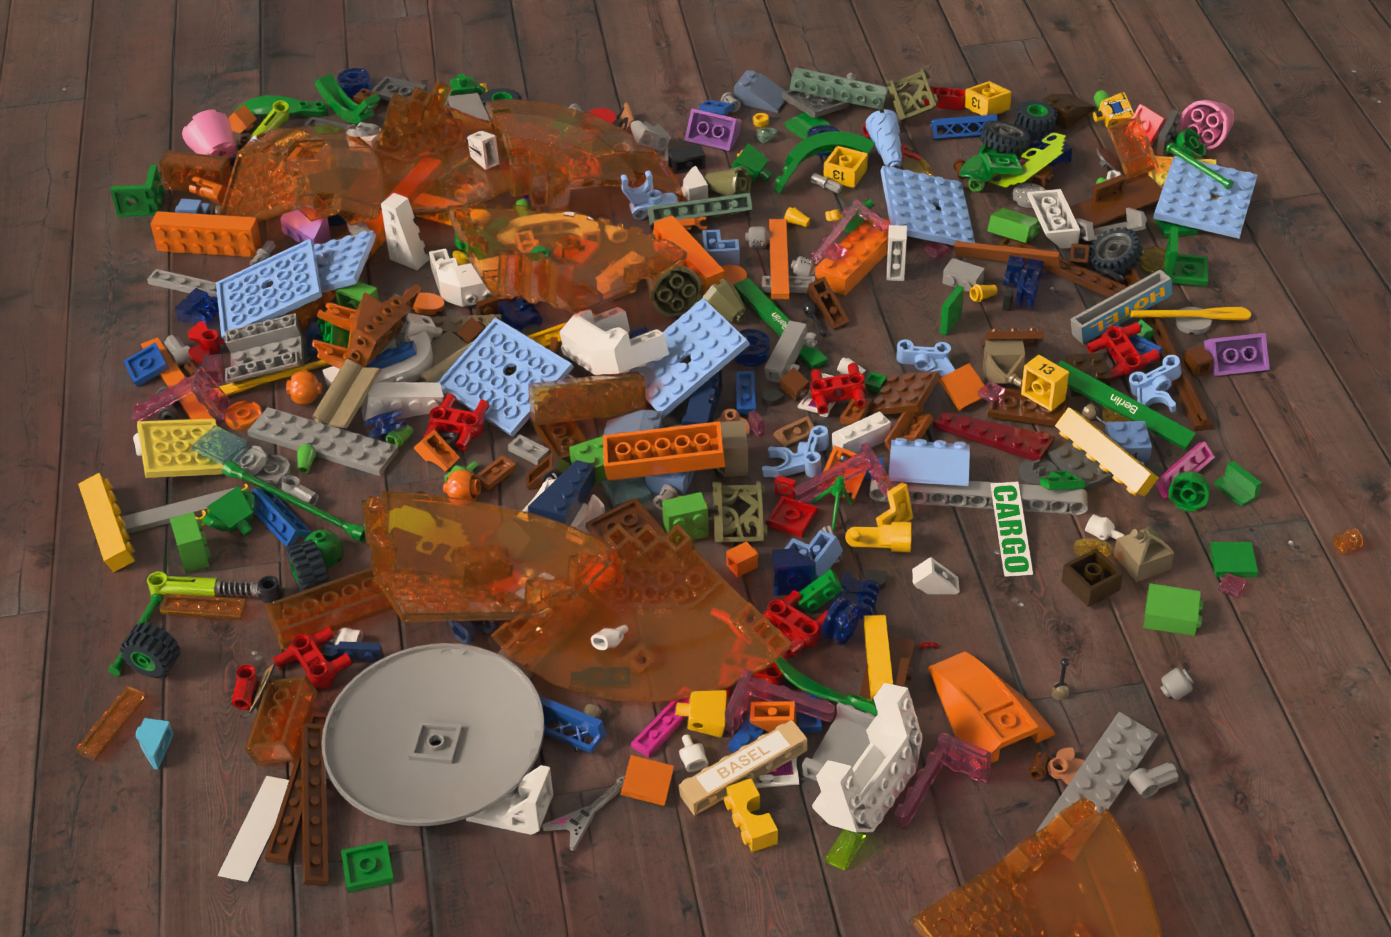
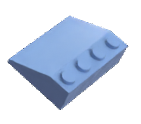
M905 438L891 440L888 481L968 486L970 445H967L965 442L951 444L942 440L927 442L924 439L907 441Z

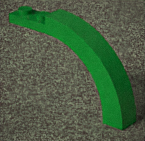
M332 73L318 78L314 83L328 106L341 119L351 124H357L375 115L373 108L377 107V103L381 100L377 93L364 99L359 105L356 104L344 93Z
M839 131L824 132L810 136L796 145L788 154L784 162L786 165L782 170L784 174L777 177L774 191L780 194L797 167L814 155L833 152L837 146L869 154L875 142L857 134Z

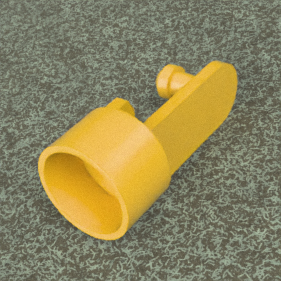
M892 522V525H881L880 527H852L845 535L846 542L851 547L891 548V552H911V522Z

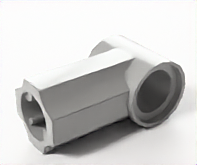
M174 335L167 337L164 345L177 366L184 365L188 361H194L189 356L188 349L190 347L188 345L185 346L180 338Z
M285 476L282 479L281 490L315 506L319 500V495L300 485L299 478Z
M1165 763L1150 770L1139 768L1130 775L1129 781L1139 795L1146 799L1153 796L1159 788L1177 782L1179 776L1172 763Z

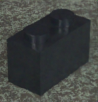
M700 144L668 150L669 165L674 174L689 172L694 166L698 170L706 168L705 153Z

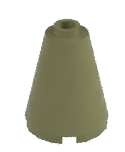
M745 167L707 173L704 177L708 184V190L724 196L750 193L751 176L747 174L749 170Z

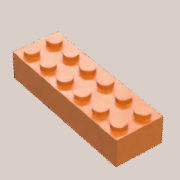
M157 211L151 222L157 251L255 257L257 250L262 247L256 217Z
M870 214L866 220L834 249L841 253L836 252L832 259L831 257L834 254V251H832L815 267V281L825 276L833 292L846 296L888 253L890 221Z
M673 215L654 222L655 251L666 260L674 261L692 269L699 276L702 282L701 299L713 284H721L719 280L725 279L724 269Z
M720 421L603 435L604 468L607 481L725 467Z

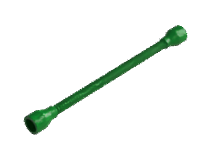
M228 460L222 468L224 475L230 478L245 480L343 529V531L360 543H363L368 538V528L360 524L345 522L248 474L239 464Z

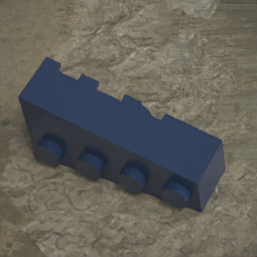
M722 369L690 395L689 403L686 406V416H683L682 425L710 423L713 421L723 388Z
M576 460L528 505L529 524L567 533L596 482L595 464Z

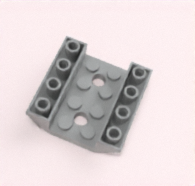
M296 313L226 331V345L231 353V367L225 368L226 383H236L304 366L303 338Z

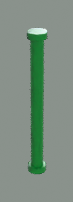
M1169 143L1166 147L1168 153L1175 154L1224 185L1225 189L1229 190L1233 186L1234 181L1224 178L1176 148L1175 144Z
M152 594L151 602L138 624L149 622L157 606L162 604V596ZM121 652L114 664H111L108 668V671L115 676L121 674V668L125 662Z

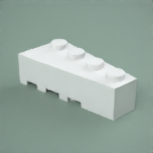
M393 193L381 203L390 260L418 270L430 258L428 254H425L423 249L425 244L422 240L420 241L418 236L420 230L413 222L415 217L408 198Z
M374 382L362 404L364 426L429 414L434 407L440 406L443 403L444 396L441 384L428 382Z

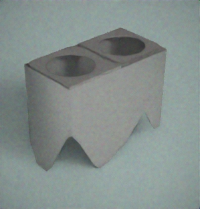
M636 120L631 123L633 137L638 145L660 151L665 150L671 137L659 123H656L657 125L655 126L646 121L642 123ZM646 134H651L653 136L652 142L646 139L644 136Z

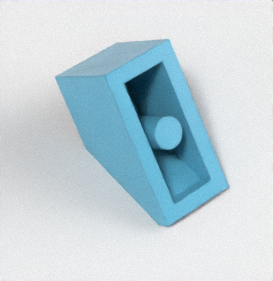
M144 718L141 727L137 728L136 739L139 741L141 750L152 767L158 770L174 734L169 721Z

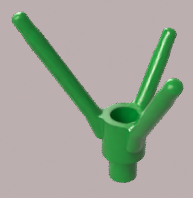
M838 475L834 484L812 500V503H816L831 492L835 496L832 519L833 531L836 528L840 497L844 494L849 504H854L846 490L845 477L843 475Z

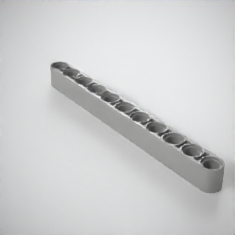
M888 475L873 476L870 483L871 499L889 502L887 492L901 482L888 481ZM969 481L968 486L902 482L908 486L911 504L994 509L990 483L995 482ZM1019 484L1023 511L1082 515L1088 510V494L1084 489L1047 490L1040 485Z

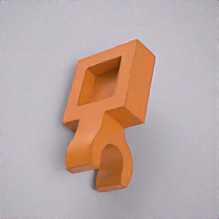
M706 217L677 220L687 231L692 230L691 227L694 226L699 230L707 229V226L700 225V221L706 220Z

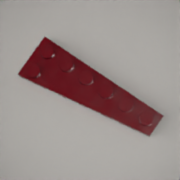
M943 411L940 412L933 422V428L1032 461L1039 459L1041 462L1055 440V436L1049 435L1046 432H1034Z

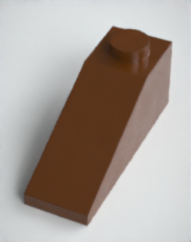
M825 276L809 283L807 293L811 300L816 303L818 311L833 330L850 323Z

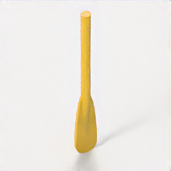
M1221 307L1203 310H1131L1130 317H1203L1221 320H1248L1251 317V312L1243 307Z
M319 360L301 367L259 378L215 387L206 392V397L210 400L219 399L261 384L290 377L299 371H311L329 366L330 364Z

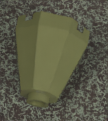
M721 279L719 280L721 284H713L703 298L726 320L733 323L741 322L745 318L746 308L735 286L729 280Z

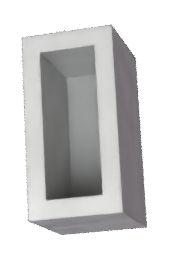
M952 258L943 270L942 284L955 288L959 285L964 287V291L970 292L971 287L974 285L983 284L985 268Z

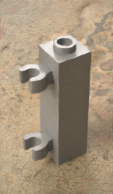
M789 320L764 368L766 380L780 383V378L793 367L799 370L800 366L794 363L804 344L809 347H815L817 340H814L816 334L808 333L806 324Z

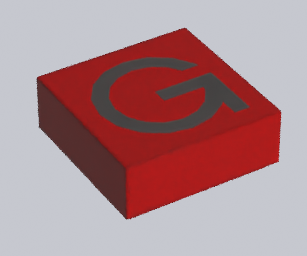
M777 475L775 479V494L793 499L796 495V480Z

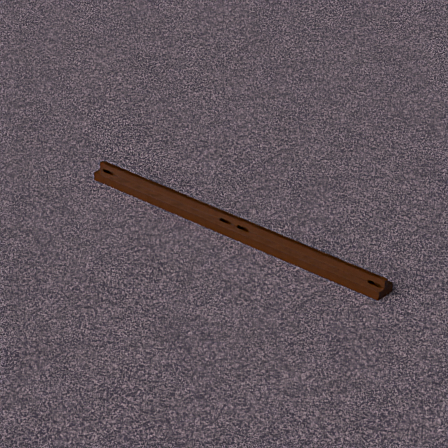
M1138 265L1135 267L1131 266L1132 270L1130 271L1125 270V274L1120 272L1121 276L1126 277L1124 283L1127 287L1144 279ZM1155 304L1146 310H1159V308ZM1163 317L1141 318L1156 331L1151 340L1162 348L1160 353L1162 364L1163 359L1168 355H1176L1180 359L1182 374L1179 378L1171 381L1194 432L1213 429L1214 422Z

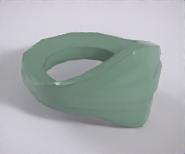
M760 128L756 131L757 139L763 144L777 136V129Z

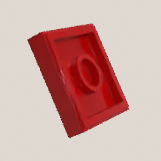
M782 496L767 518L766 525L767 527L802 538L818 514V507Z

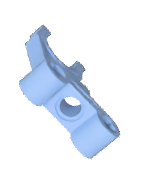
M651 171L645 172L646 182L638 188L629 187L627 175L621 176L622 191L630 200L629 206L633 218L636 220L645 219L648 214L647 209L650 206L679 203L674 193L662 194L659 190H652L653 176Z
M905 339L897 344L896 358L901 364L915 365V368L920 371H938L942 377L955 370L950 362L951 346L946 342H939L935 347L914 346L912 341Z
M1168 355L1163 359V366L1147 374L1134 372L1130 375L1131 392L1134 396H1137L1139 403L1147 407L1154 403H1164L1169 407L1170 412L1177 410L1176 402L1165 391L1170 388L1171 381L1179 378L1182 374L1179 357Z
M821 425L813 427L808 442H799L797 453H792L786 447L770 446L768 448L769 458H782L785 462L777 467L763 466V476L776 478L779 475L786 477L804 471L808 477L820 476L822 474V463L819 451L829 448L828 429Z

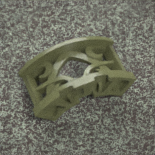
M923 67L920 68V72L896 82L893 79L887 81L900 122L937 108L936 104L939 103L936 94L932 95L927 78L930 77L927 69L923 70ZM919 85L913 97L911 94L904 92L910 86ZM928 99L930 102L929 106L920 108L917 105V102L919 101L921 105L925 106L923 100ZM915 107L916 111L908 113Z
M756 481V485L721 486V482H713L714 510H718V514L714 515L715 542L764 541V537H767V525H763L762 497H765V485H761L760 481ZM737 498L751 505L740 517H738L734 509L728 507ZM757 510H758V518H757L756 516H754V514L757 512ZM726 515L732 516L730 518H725ZM744 525L746 532L750 534V526H755L757 529L756 537H744L741 527ZM737 530L738 537H723Z

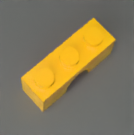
M752 779L727 786L724 803L727 810L731 809L733 813L732 818L735 826L740 827L742 831L741 837L744 844H748L752 852L778 844V829L770 814H751V812L760 809V794Z

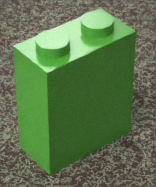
M1002 208L991 215L987 231L1027 243L1040 234L1042 226L1038 218Z
M1149 583L1143 628L1195 636L1196 628H1201L1202 615H1199V612L1202 613L1204 600H1200L1201 591Z

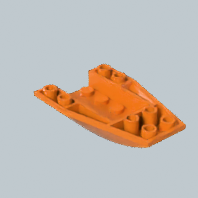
M964 651L928 667L955 737L979 768L998 761L1001 748L1031 736L1035 743H1039L1055 736L1054 730L1029 700L971 654Z

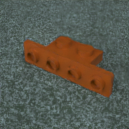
M924 406L920 411L901 414L885 439V445L889 452L891 451V440L905 438L907 441H915L923 437L934 420L931 413L922 414Z

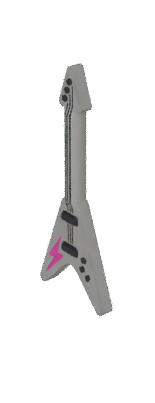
M625 776L616 779V784L590 806L583 807L543 824V831L569 830L570 850L575 851L595 813L621 792Z

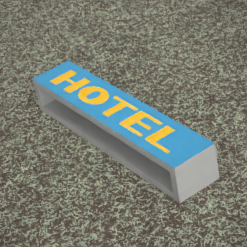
M1158 270L1070 319L1072 335L1082 344H1085L1106 332L1109 327L1115 324L1119 325L1130 319L1131 310H1146L1173 295L1172 278L1162 270Z

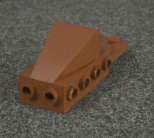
M415 284L413 287L407 288L402 297L395 298L392 296L388 301L384 300L383 302L365 292L352 320L350 344L346 356L363 367H366L400 334L408 313H411L422 287Z

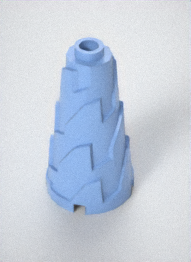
M884 109L885 113H880V110L876 111L865 122L867 132L871 140L875 142L877 151L881 155L885 166L900 169L902 166V145L899 136L898 117L891 110Z

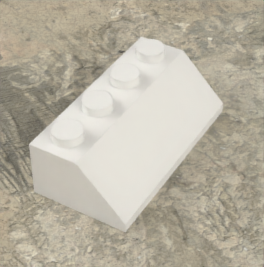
M1061 189L1028 192L1027 196L1046 237L1060 248H1071V244H1078L1080 228Z

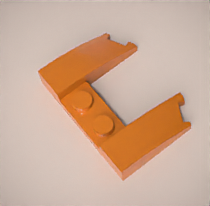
M328 302L326 304L328 309L326 312L318 311L317 317L350 331L351 336L352 320L357 310ZM350 336L348 348L313 340L312 345L319 352L317 357L341 369L346 359L352 360L346 356L349 350Z

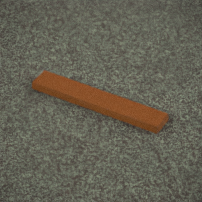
M956 241L954 245L956 256L1052 267H1060L1061 264L1060 252L961 241Z

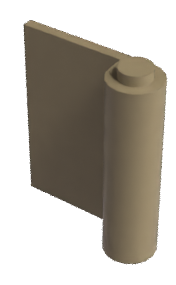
M450 330L431 342L434 357L432 366L420 374V379L417 381L437 383L474 341L466 344Z
M346 359L312 415L313 422L332 427L348 428L359 407L364 403V399L380 374L381 369L361 367L354 361Z

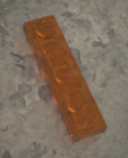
M165 594L159 609L163 615L242 620L247 603L246 599Z
M126 686L75 748L77 754L96 761L146 699L145 692Z

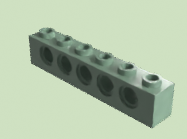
M797 67L794 69L790 84V90L880 110L884 108L888 93V87Z
M750 193L650 206L647 211L649 224L654 226L655 221L671 215L676 220L748 213L752 211Z

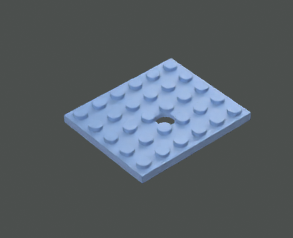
M1174 156L1153 218L1239 239L1257 175L1251 172H1243L1234 168H1226L1199 161L1224 178L1234 181L1233 186L1227 190L1218 181L1178 156ZM1211 194L1220 197H1218V200L1211 199Z
M882 166L881 177L890 225L907 226V236L949 245H955L956 241L975 243L962 182L944 179L939 176H929L925 173H915L910 170H901L892 166ZM934 205L939 206L942 210H935L936 207Z
M374 230L369 232L363 231L354 236L348 235L343 239H333L321 245H314L322 293L357 284L376 238ZM273 281L268 282L266 288L271 287L273 285Z
M311 239L216 282L221 336L224 340H226V331L275 319L322 297L314 243ZM273 281V285L266 288L267 283Z
M703 298L662 332L666 337L669 355L664 356L659 361L648 362L643 367L632 368L629 372L623 374L656 411H663L664 418L748 347L750 343ZM691 355L692 360L688 364L681 363L686 356Z
M494 318L437 383L441 384L443 393L455 395L457 402L471 411L476 409L481 399L488 401L490 408L484 416L485 420L514 437L574 367L572 363L499 319ZM517 366V370L513 375L507 376L505 374L507 367Z

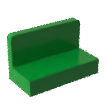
M1234 461L1227 464L1225 475L1214 481L1215 487L1240 506H1244L1258 498L1262 485L1261 481Z

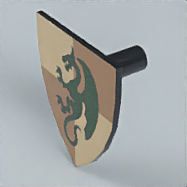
M275 663L264 671L253 697L250 713L253 712L266 687L267 690L262 702L270 705L275 691L283 695L287 694L289 687L270 679L276 666Z

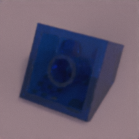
M793 548L772 550L774 596L789 595L793 590L800 592L815 581L816 563Z

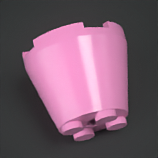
M1210 100L1194 102L1181 115L1180 131L1187 128L1194 130L1201 137L1198 140L1201 144L1204 142L1206 150L1213 149L1225 140L1234 123V110L1221 102Z
M206 110L193 116V120L188 126H184L182 136L185 143L212 168L219 167L221 164L226 163L230 157L236 155L237 149L231 124L225 113L216 112V110Z

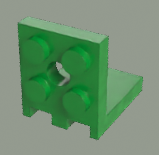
M157 164L150 165L145 185L111 186L110 191L117 217L155 216L156 212H159L160 205L163 204L162 196L165 195V185L161 183L162 173L158 171ZM127 199H133L135 203H130Z
M1171 226L1164 255L1165 274L1172 278V283L1207 287L1208 256L1178 253V227Z

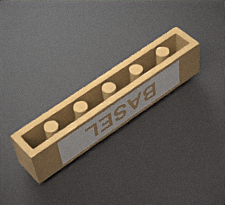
M792 720L785 724H780L770 733L761 735L756 741L742 746L735 753L724 756L714 765L707 766L695 776L683 780L679 784L680 797L693 815L696 816L722 801L726 796L727 786L748 779H752L754 782L759 779L760 775H766L806 752L807 738Z

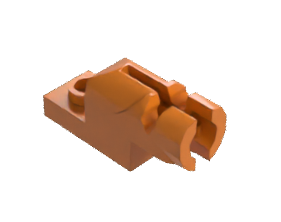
M199 177L192 178V181L197 182L201 189L189 185L191 193L206 198L212 203L240 211L246 195Z

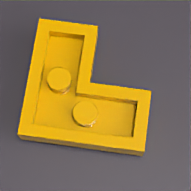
M901 482L887 492L890 509L876 518L878 527L881 525H892V522H908L913 519L908 486Z

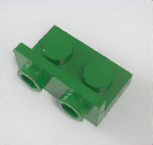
M829 569L799 593L802 597V600L799 601L800 607L811 614L841 592L843 589L836 573Z

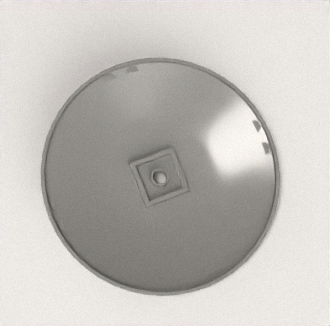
M453 643L416 646L391 654L367 667L338 695L330 708L323 728L322 755L330 780L338 792L350 804L365 814L379 820L406 826H433L452 823L492 807L504 799L522 782L523 777L533 767L542 746L544 736L543 708L539 695L529 678L512 662L494 652L471 645ZM436 740L441 741L437 746L431 745Z

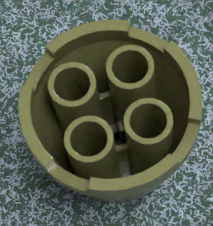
M662 258L654 263L646 274L645 278L647 280L650 301L657 312L665 317L672 318V316L685 314L701 300L702 282L699 276L686 266Z

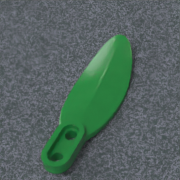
M275 95L253 98L237 108L239 109L245 104L254 116H267L273 109V103L282 100L289 105V115L298 114L300 116L322 117L328 113L327 105L323 102H307Z
M983 144L979 154L971 157L962 166L959 176L971 177L981 182L990 181L995 173L988 172L983 160V154L999 153V150H994L993 147L989 148Z
M779 653L775 654L774 659L779 670L791 683L800 689L824 699L844 705H851L855 709L871 713L875 717L878 715L875 701L855 694H845L819 684L798 671Z

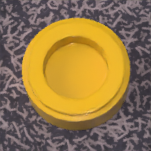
M758 113L753 116V124L757 127H765L769 124V116L765 113Z

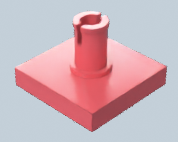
M1139 104L1124 134L1151 149L1167 119L1146 106Z

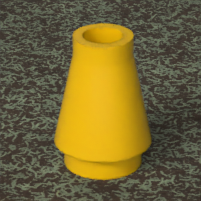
M789 207L784 216L787 223L806 228L811 221V218L795 207Z
M976 284L970 289L971 299L977 302L997 294V287L995 285Z

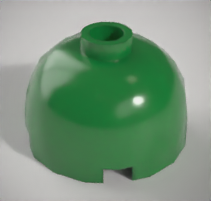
M1190 128L1181 131L1173 141L1176 148L1194 159H1200L1206 153L1204 142L1201 144L1198 140L1201 137Z
M1185 471L1179 473L1170 484L1168 490L1170 501L1172 499L1178 509L1190 512L1197 511L1198 508L1204 507L1209 500V483L1198 472Z
M325 529L317 530L306 537L305 541L312 539L317 544L326 569L338 564L337 560L340 557L343 558L344 549L338 535L332 531Z

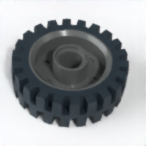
M988 121L984 123L980 140L989 148L993 147L994 150L998 149L1000 152L1021 154L1027 151L1031 135L1024 128L1014 126L1015 124Z
M1117 227L1116 231L1112 228L1109 229V233L1105 231L1103 236H1097L1098 240L1094 239L1093 245L1089 247L1090 261L1099 274L1103 268L1112 270L1116 274H1119V272L1125 274V270H1132L1131 266L1135 267L1137 261L1140 262L1141 256H1143V246L1135 231L1133 232L1132 229H1127L1126 227H1123L1122 230L1120 227Z

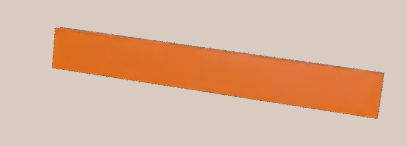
M769 219L771 299H789L786 219Z
M157 337L142 343V349L155 342L159 346L169 367L160 376L166 385L175 391V398L189 419H214L159 338Z

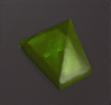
M843 829L824 861L845 871L865 840L866 834Z

